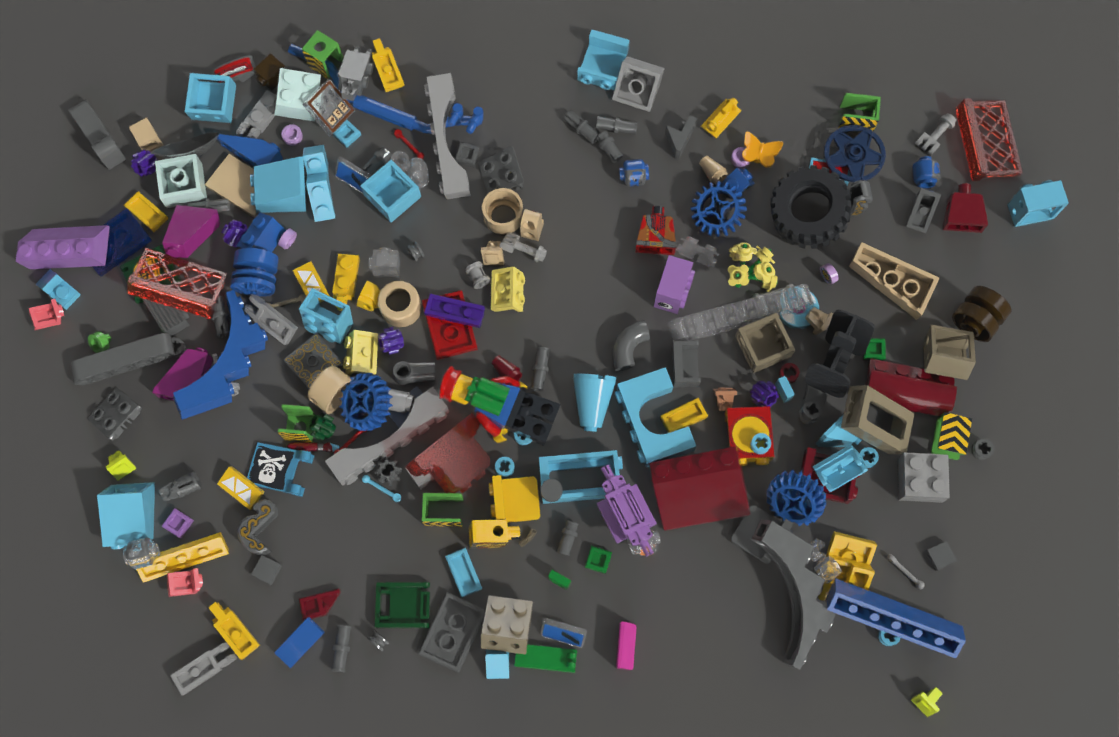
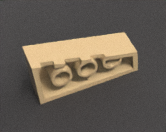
M862 242L849 265L851 269L916 320L923 315L939 280V277Z

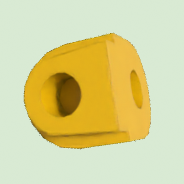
M367 280L358 298L357 306L368 311H374L375 308H378V295L380 293L378 286Z

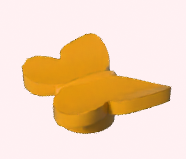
M746 132L744 137L746 149L742 153V158L746 162L754 161L764 167H771L775 161L774 156L780 152L783 142L774 141L764 144L752 133Z

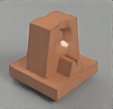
M731 387L713 389L719 411H726L727 408H732L734 395H737V390Z

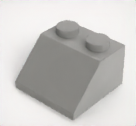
M627 56L622 62L612 100L650 112L665 68Z

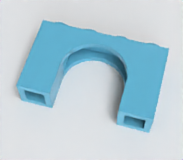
M666 367L618 383L617 391H615L618 404L622 403L624 411H622L625 423H630L632 430L629 433L632 442H637L639 447L637 451L638 458L641 463H645L646 468L650 467L652 462L673 459L693 452L696 449L689 426L668 434H655L648 431L640 421L639 411L647 401L671 393L673 390Z

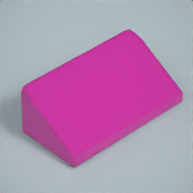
M622 621L619 624L617 669L633 670L636 640L635 624Z

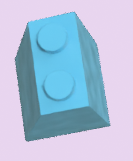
M303 157L254 166V174H250L251 187H254L255 192L251 193V206L255 205L256 213L306 212Z
M155 482L110 485L97 495L103 547L121 549L127 546L128 542L140 539L141 541L133 542V548L136 544L141 548L143 538L153 539Z

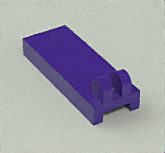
M430 294L424 313L425 316L480 328L485 315V306Z

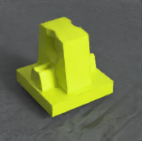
M119 450L108 457L109 465L105 466L117 480L137 469L127 456L123 455Z
M935 687L927 694L921 692L914 696L911 701L929 717L940 710L935 703L943 693Z

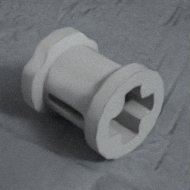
M480 261L470 264L465 269V272L470 275L473 281L474 289H480L491 281L490 277L484 273Z

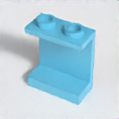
M591 29L588 49L582 66L578 67L577 80L584 84L600 86L605 90H615L622 62L629 50L630 40Z

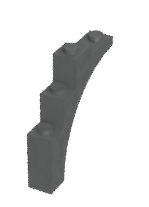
M761 519L752 540L765 549L776 562L784 576L792 607V629L782 662L800 670L807 660V654L811 646L817 640L818 632H828V629L833 625L836 613L828 611L826 606L816 601L817 596L822 592L825 579L805 568V565L811 559L814 547L775 522Z

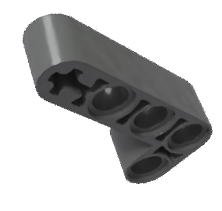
M87 100L69 109V112L91 143L93 150L109 170L127 160Z

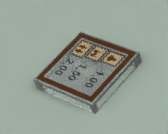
M330 79L326 80L302 104L329 136L334 134L355 111L347 99H342V93Z

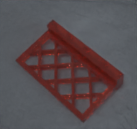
M972 98L964 99L955 109L972 181H980L982 178L1022 175L1023 171L1005 100L973 102ZM992 107H1000V117L991 111ZM974 108H979L984 112L982 118L975 113ZM986 115L996 121L993 126L984 120ZM998 123L1005 128L1006 133L1004 135L995 129ZM980 124L989 131L986 136L979 131L978 126ZM991 133L1000 139L998 144H995L988 138ZM984 142L993 149L990 154L984 150ZM1002 142L1009 146V153L999 147ZM995 152H998L1005 158L1002 163L993 157ZM1007 160L1011 162L1015 170H1010L1004 166ZM988 161L998 167L996 171H989Z
M145 248L133 275H130L128 279L127 294L211 319L214 306L227 278V273ZM150 256L156 258L158 263L149 265L146 259ZM175 264L179 269L169 271L166 265ZM162 267L165 273L155 276L152 270ZM195 270L200 275L190 278L187 272ZM148 272L151 278L144 279L138 276L141 273ZM182 273L186 280L176 283L173 276ZM214 276L220 278V281L210 284L207 278ZM169 278L172 284L166 286L160 284L159 281ZM203 280L206 286L197 289L194 282ZM189 284L193 291H182L179 287ZM210 291L213 297L208 299L202 297L201 293Z

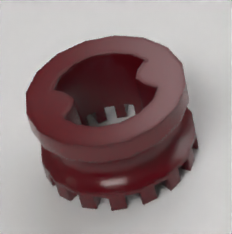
M786 363L780 369L779 378L785 376L784 370L792 369L795 376L786 377L790 384L797 380L800 372L795 364Z

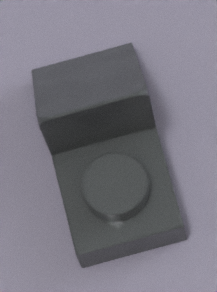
M691 115L687 122H682L679 130L666 126L665 135L674 158L679 160L696 127L697 118Z
M920 188L913 201V208L906 227L926 233L941 194Z

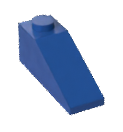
M219 134L217 138L222 147L252 167L283 160L280 153L281 149L272 142L269 144L262 139Z

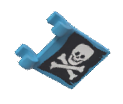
M257 442L247 478L258 487L303 497L305 488H302L301 485L292 484L298 462L302 461L312 464L314 455L308 451L293 450Z

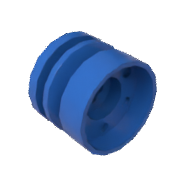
M243 248L236 250L233 261L235 271L232 272L230 288L237 293L249 296L252 294L261 297L273 295L276 287L274 285L276 283L274 274L278 270L279 257L263 249Z

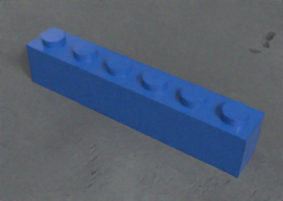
M835 578L827 594L828 611L950 657L957 658L966 642L963 626L837 578Z

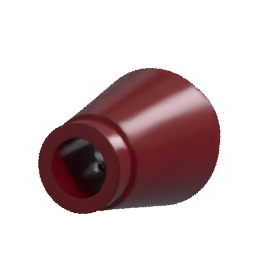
M500 355L493 359L491 364L500 377L508 376L517 381L521 379L522 373L519 367Z

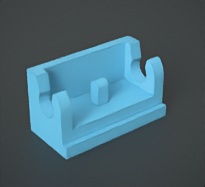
M851 444L813 466L823 486H826L829 492L868 471L859 452Z

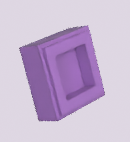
M174 508L162 527L181 539L194 520Z

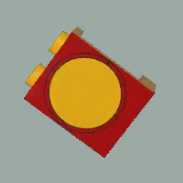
M770 406L727 408L725 411V421L728 422L729 447H737L741 465L745 466L747 462H756V465L769 464V461H772L775 457ZM758 433H764L771 439V447L765 454L761 455L754 453L750 446L751 440ZM755 440V442H758L756 444L758 448H760L761 446L763 448H766V446H764V444L766 443L764 440Z

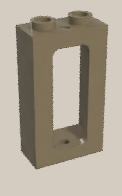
M868 385L850 386L841 428L887 454L907 453L914 413ZM870 403L893 416L890 433L867 420Z

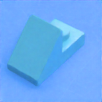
M51 269L36 283L39 288L51 298L56 299V302L61 304L66 310L81 295Z
M486 649L487 679H509V652Z

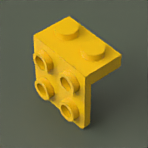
M501 475L492 476L493 482L489 483L490 496H494L495 503L491 504L492 518L496 517V520H507V523L532 521L540 518L536 477L502 479Z

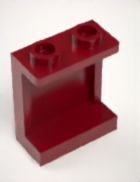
M807 447L803 454L801 466L803 475L811 474V479H818V485L823 486L813 466L831 455L817 453L816 449ZM856 478L832 492H829L826 486H823L826 500L844 504L852 502L853 499H856L858 493V486H855Z

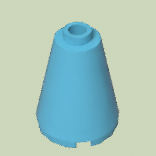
M573 374L580 426H584V431L597 432V428H602L616 383V377L606 375L603 377L596 374Z

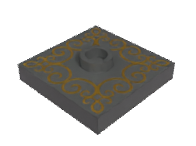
M317 333L283 359L308 389L316 377L327 367L336 366L340 369L343 366L342 361Z

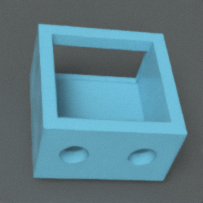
M190 73L185 113L192 120L231 123L236 92L235 82L230 76ZM198 79L225 81V83L198 81Z
M392 160L361 185L364 196L390 223L421 198L419 187Z
M1047 180L1039 185L1027 184L1022 186L1008 203V208L1014 227L1052 220L1069 202L1062 181L1053 182L1052 180Z
M313 288L299 308L305 329L313 334L317 332L323 335L327 341L332 343L335 341L341 344L353 325L349 305ZM318 298L343 310L337 315L320 307Z

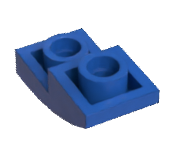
M308 617L276 650L275 654L289 668H292L325 632Z

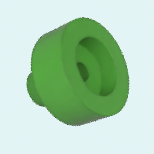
M97 331L88 336L89 346L95 353L109 349V342L111 341L109 334L104 335L102 332Z

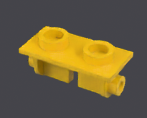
M735 98L725 99L701 127L717 138L741 112V109L737 107L738 101Z

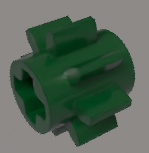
M321 413L320 416H313L309 422V429L312 430L310 435L318 440L330 438L336 429V425L332 423L334 418L326 413Z

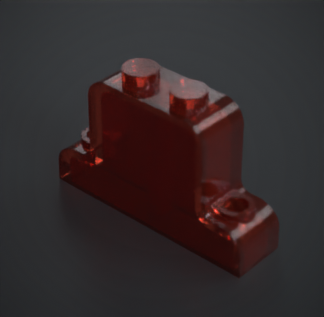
M473 413L468 415L405 466L406 469L416 477L425 476L430 473L446 493H457L460 490L463 494L473 486L471 484L473 479L478 481L487 474L485 469L490 465L489 456L474 438L480 426L478 419Z

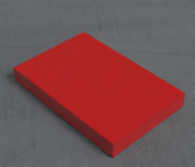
M462 290L440 295L465 301ZM428 299L422 300L424 312ZM426 316L437 360L478 350L472 326Z

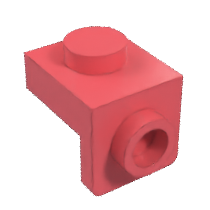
M51 299L50 304L29 308V314L35 330L60 325L61 317L64 316L61 304L57 305L56 299Z
M198 568L191 571L168 573L166 575L169 597L196 594L200 591V587L203 586L202 575L198 574Z

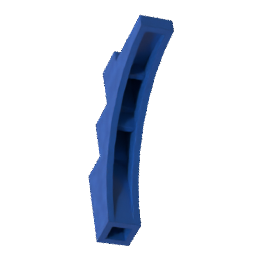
M234 290L226 292V303L231 317V327L224 351L215 365L204 376L191 385L173 392L174 402L182 420L231 403L232 394H234L231 381L249 376L251 362L248 355L265 350V341H268L265 330L260 329L258 322L252 324L249 315L244 314L242 309L244 308L243 301L240 296H236Z

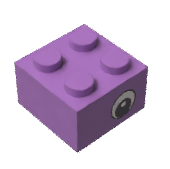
M668 256L656 293L655 308L678 314L679 308L684 309L695 271L691 270L693 262Z

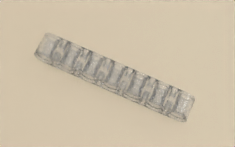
M802 284L680 317L668 322L673 341H692L746 326L775 313L780 317L806 310L814 306L808 285Z

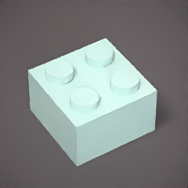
M280 68L274 115L315 122L317 114L307 102L319 91L321 75ZM319 96L311 103L316 110L318 109Z
M196 154L155 161L159 197L166 208L176 207V205H187L189 202L206 201L207 194L203 165Z

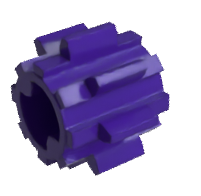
M150 150L138 151L132 156L131 168H133L135 173L146 177L148 174L151 175L156 171L155 161H158V158L151 154Z
M232 220L228 225L225 224L221 232L224 234L222 239L230 246L237 247L236 245L248 228L242 222Z
M393 327L386 328L378 335V343L383 353L388 352L389 355L398 353L399 349L404 346V339L399 329L394 330Z
M757 381L752 386L750 394H752L753 402L758 407L762 405L771 407L777 402L776 400L779 398L778 391L775 390L776 386L770 381L767 383Z

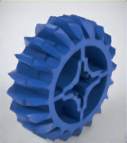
M717 181V187H714L713 183L710 182V189L707 190L705 186H702L704 193L696 192L699 200L692 199V203L697 206L691 207L690 210L697 213L691 217L693 220H697L695 222L697 227L702 225L701 232L704 233L708 229L709 236H712L715 231L716 236L720 237L721 231H723L724 235L728 236L727 229L730 228L732 232H735L736 230L733 225L736 224L739 227L742 225L738 219H745L746 216L740 212L747 211V208L740 205L746 203L745 198L739 199L743 194L741 191L736 192L737 187L735 185L729 189V182H726L723 187L721 181ZM718 194H726L734 201H720ZM711 197V205L703 211L705 202ZM717 203L721 206V217L715 211ZM735 207L733 216L726 222L725 216L727 212ZM704 217H717L720 224H710Z
M360 373L357 376L350 377L351 381L345 384L346 389L341 390L343 397L339 398L342 401V405L339 408L343 409L341 416L346 417L345 422L350 424V427L359 431H372L375 428L381 427V423L387 422L386 416L391 414L388 410L389 407L393 406L390 403V399L393 396L388 394L391 388L386 386L387 382L381 380V377L372 373Z
M794 470L789 473L784 471L781 475L777 474L770 482L766 491V503L770 504L769 510L775 511V517L781 516L782 522L787 519L792 523H797L799 527L803 523L807 526L811 522L815 523L818 517L822 516L826 506V493L823 492V486L818 485V479L812 480L811 474L805 476L802 471L798 474Z

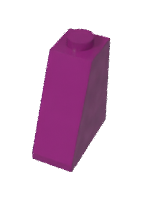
M176 205L162 242L166 255L175 258H188L220 226L221 223L217 209Z
M203 348L187 349L154 387L152 393L158 398L174 401L173 392L191 385L204 376L211 369L213 358Z

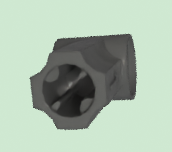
M401 361L393 367L395 381L400 385L417 382H436L435 362L407 363ZM401 370L409 372L405 377L398 376V373Z

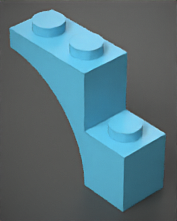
M324 145L305 147L303 150V160L307 172L306 186L315 222L335 219L336 215L330 189Z

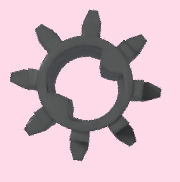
M387 457L384 463H377L380 468L377 469L378 471H375V474L381 477L379 480L381 484L388 481L389 485L392 486L394 480L400 481L398 474L403 472V470L397 467L399 463L397 460L390 462ZM388 468H394V471H391L389 476L384 475Z

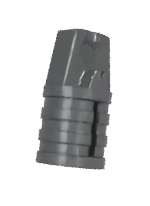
M192 471L160 488L159 493L163 501H168L179 497L182 498L196 490H200L202 485L196 472ZM192 481L194 482V483H191V484H189V485H187V486H185V487H182L183 485H185V484H187V483H190V482H192Z

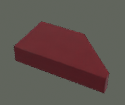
M335 589L299 598L303 621L308 617L315 619L326 616L339 597L341 590Z

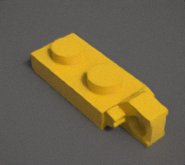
M380 38L373 40L376 51L372 52V58L385 92L403 87L404 82L389 47L384 48Z
M338 254L332 293L334 299L346 305L347 301L352 300L355 296L360 261L359 255Z
M216 602L209 607L215 615V618L212 620L213 626L241 660L260 646L254 636L229 607L224 610Z

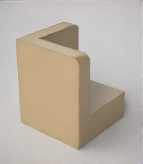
M147 118L129 127L142 150H150L152 152L163 146Z

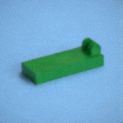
M527 645L526 655L516 653L514 666L575 673L577 650Z

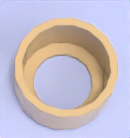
M499 188L489 192L482 204L484 223L488 229L497 234L505 235L508 232L516 231L521 225L523 204L519 195L513 190ZM499 206H509L514 210L516 217L508 223H498L492 220V212Z
M393 281L386 284L378 295V307L384 320L390 325L407 327L419 318L422 311L421 300L416 288L410 283ZM399 291L408 292L411 302L405 310L396 312L387 307L386 299L391 294Z
M329 366L313 381L307 397L325 413L331 414L342 405V401L339 399L343 397L341 390L346 389L345 384L350 382L351 379L336 366Z

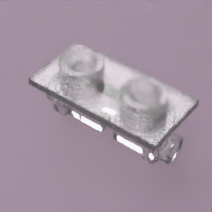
M687 236L686 239H680L684 243L683 245L679 244L676 251L679 252V255L693 260L697 253L699 256L696 262L709 268L710 266L715 267L717 259L714 257L715 255L720 256V253H717L718 248L706 244L705 247L698 245L699 240Z

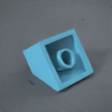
M842 415L821 436L816 445L818 447H847L853 443L858 445L862 439L841 428Z

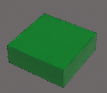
M871 338L863 355V360H870L872 358L885 361V339Z
M591 546L585 568L606 574L612 552Z
M551 570L548 575L549 581L568 590L571 584L570 579L554 570Z

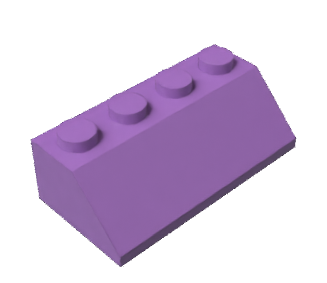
M109 226L32 229L18 241L16 262L28 269L105 266Z

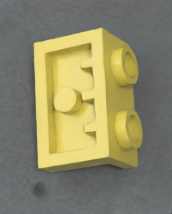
M514 266L492 270V311L498 312L514 309L517 312H523V304L525 303L523 295L525 277L523 272Z
M353 330L346 336L344 347L347 349V355L343 361V368L346 369L345 374L348 376L353 373H372L375 375L377 370L378 333Z

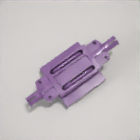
M606 465V469L605 466L602 467L601 470L606 478L602 488L606 495L604 500L597 503V507L616 544L629 539L632 546H641L645 557L653 554L654 551L648 542L653 536L649 528L655 526L656 521L637 484L630 486V484H626L622 475L614 476L610 465Z

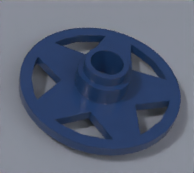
M848 125L837 129L829 136L824 147V159L830 171L836 172L840 179L848 182L872 179L880 172L886 158L885 147L880 137L872 130L859 125ZM860 131L861 133L853 139L843 132ZM872 138L877 143L880 153L869 148ZM832 140H834L839 150L829 157V146ZM865 165H878L873 172L864 176ZM847 166L851 176L841 173L835 167Z

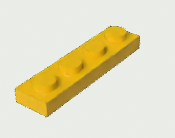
M221 532L135 560L134 566L142 581L146 582L168 573L229 554V549Z

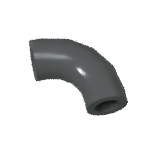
M645 320L626 327L616 338L612 350L615 371H624L635 366L633 359L635 347L642 342L650 340Z

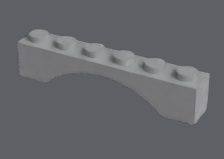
M447 73L427 77L428 84H424L426 97L430 96V103L427 104L429 116H433V123H430L432 135L436 136L433 148L435 155L438 154L439 162H436L438 174L442 175V181L439 182L440 192L445 195L446 199L471 196L468 175L452 157L446 142L445 128L451 106L456 100L452 75Z
M432 387L415 399L406 421L390 437L380 443L364 448H343L325 462L342 486L345 484L350 485L358 479L357 476L364 471H371L376 466L375 463L381 459L386 460L387 457H391L395 449L400 446L401 448L407 446L412 441L411 438L417 434L422 435L430 429L429 426L434 422L439 423L447 417V413H449L448 407L442 399H439V394Z

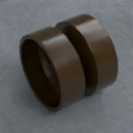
M975 286L966 296L964 302L953 313L952 320L960 330L973 332L974 340L989 342L999 330V326L1011 314L1012 309L1007 300L996 291L985 286Z

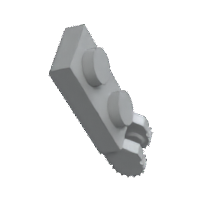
M266 90L244 122L239 125L236 131L237 136H244L250 127L252 129L246 138L257 139L260 133L264 132L275 117V94Z
M252 294L249 300L259 310L246 304L243 308L245 313L283 345L289 344L298 327L267 302L265 303L264 299Z
M227 642L213 650H208L171 675L181 695L187 694L237 659L235 654H230L220 662L217 661L215 656L230 647Z

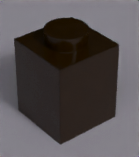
M270 53L254 68L257 76L255 78L262 87L267 86L272 91L278 85L280 68L286 69L285 65Z

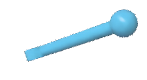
M369 475L362 476L363 483L373 485L391 496L395 502L401 501L399 493L394 494L371 480Z

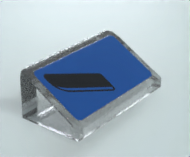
M339 156L335 177L363 194L361 185L372 175Z
M545 618L540 635L547 639L583 648L587 631L583 628Z

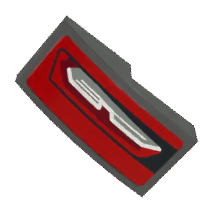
M248 55L224 63L213 69L212 72L213 75L230 76L234 82L237 80L244 82L256 75L254 72L256 65L253 56ZM216 81L217 83H225V81Z

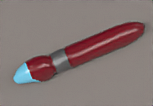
M291 442L287 444L288 449L334 452L340 448L339 445L329 442L325 444L315 442Z

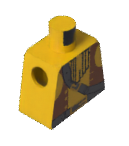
M472 520L469 526L470 549L505 547L508 540L520 539V527H508L507 520ZM493 531H497L500 536H495Z

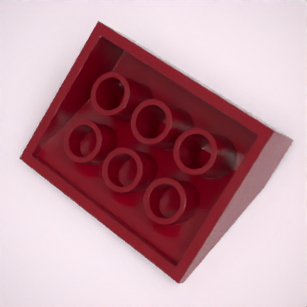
M736 446L650 463L653 486L664 531L751 515L740 454Z

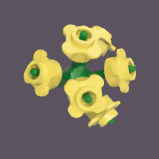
M749 243L736 244L729 249V255L733 261H739L740 267L734 265L728 267V272L730 273L729 285L740 288L741 285L746 286L750 279L762 281L761 287L767 289V292L776 287L778 277L774 276L775 269L769 263L770 261L773 264L775 263L771 258L773 256L771 249L766 247L761 249L758 245L756 248H752ZM752 254H755L758 259L751 267L745 265L746 261L752 259Z

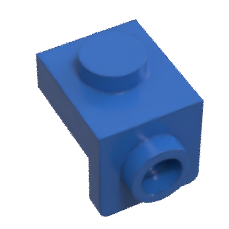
M736 168L721 182L722 187L726 182H729V189L735 185L737 187L736 192H743L746 188L752 187L755 184L752 181V174L747 169L743 170L740 168Z

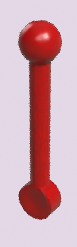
M400 129L395 130V137L400 138L417 155L419 160H423L425 157L424 153L419 152L403 136Z
M358 430L340 449L335 450L334 454L343 448L346 449L360 434L367 431Z

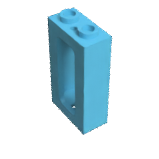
M617 450L539 457L541 486L546 480L550 479L549 474L551 471L610 465L614 476L620 475L619 469H623L622 456L618 457ZM602 487L565 490L558 501L548 502L543 499V504L605 499L606 494Z

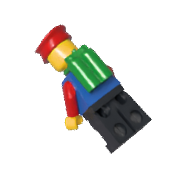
M450 366L443 375L439 390V399H445L450 403L454 400L464 405L470 402L475 407L476 418L497 443L507 440L502 434L508 433L509 430L544 446L561 405L521 390V387L526 389L528 387L523 382L511 377L501 376L491 380L483 377L471 378L462 374L461 370H455L453 366Z

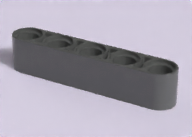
M161 333L74 360L70 363L74 384L86 385L174 357L175 353L170 334Z

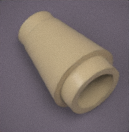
M709 156L702 158L699 163L710 182L717 185V181L722 182L728 176L727 169Z

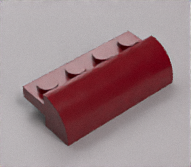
M872 358L868 362L865 386L868 385L909 411L940 416L944 412L952 413L957 394V386H954L955 378L926 373L925 369Z

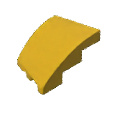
M833 531L821 575L825 582L818 599L821 601L826 600L835 578L869 590L875 573L870 564L877 547L876 542Z

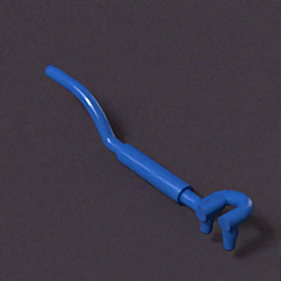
M294 44L289 46L288 53L305 59L301 47ZM326 59L325 64L334 86L342 94L338 89L339 71L331 61ZM357 95L354 101L346 99L348 103L353 104V108L410 131L414 129L422 133L432 134L430 124L419 121L416 116L364 95ZM459 103L454 104L451 116L447 117L446 128L465 125L467 126L466 132L472 134L475 128L483 123V109L475 107L473 115L466 116L463 115V106Z

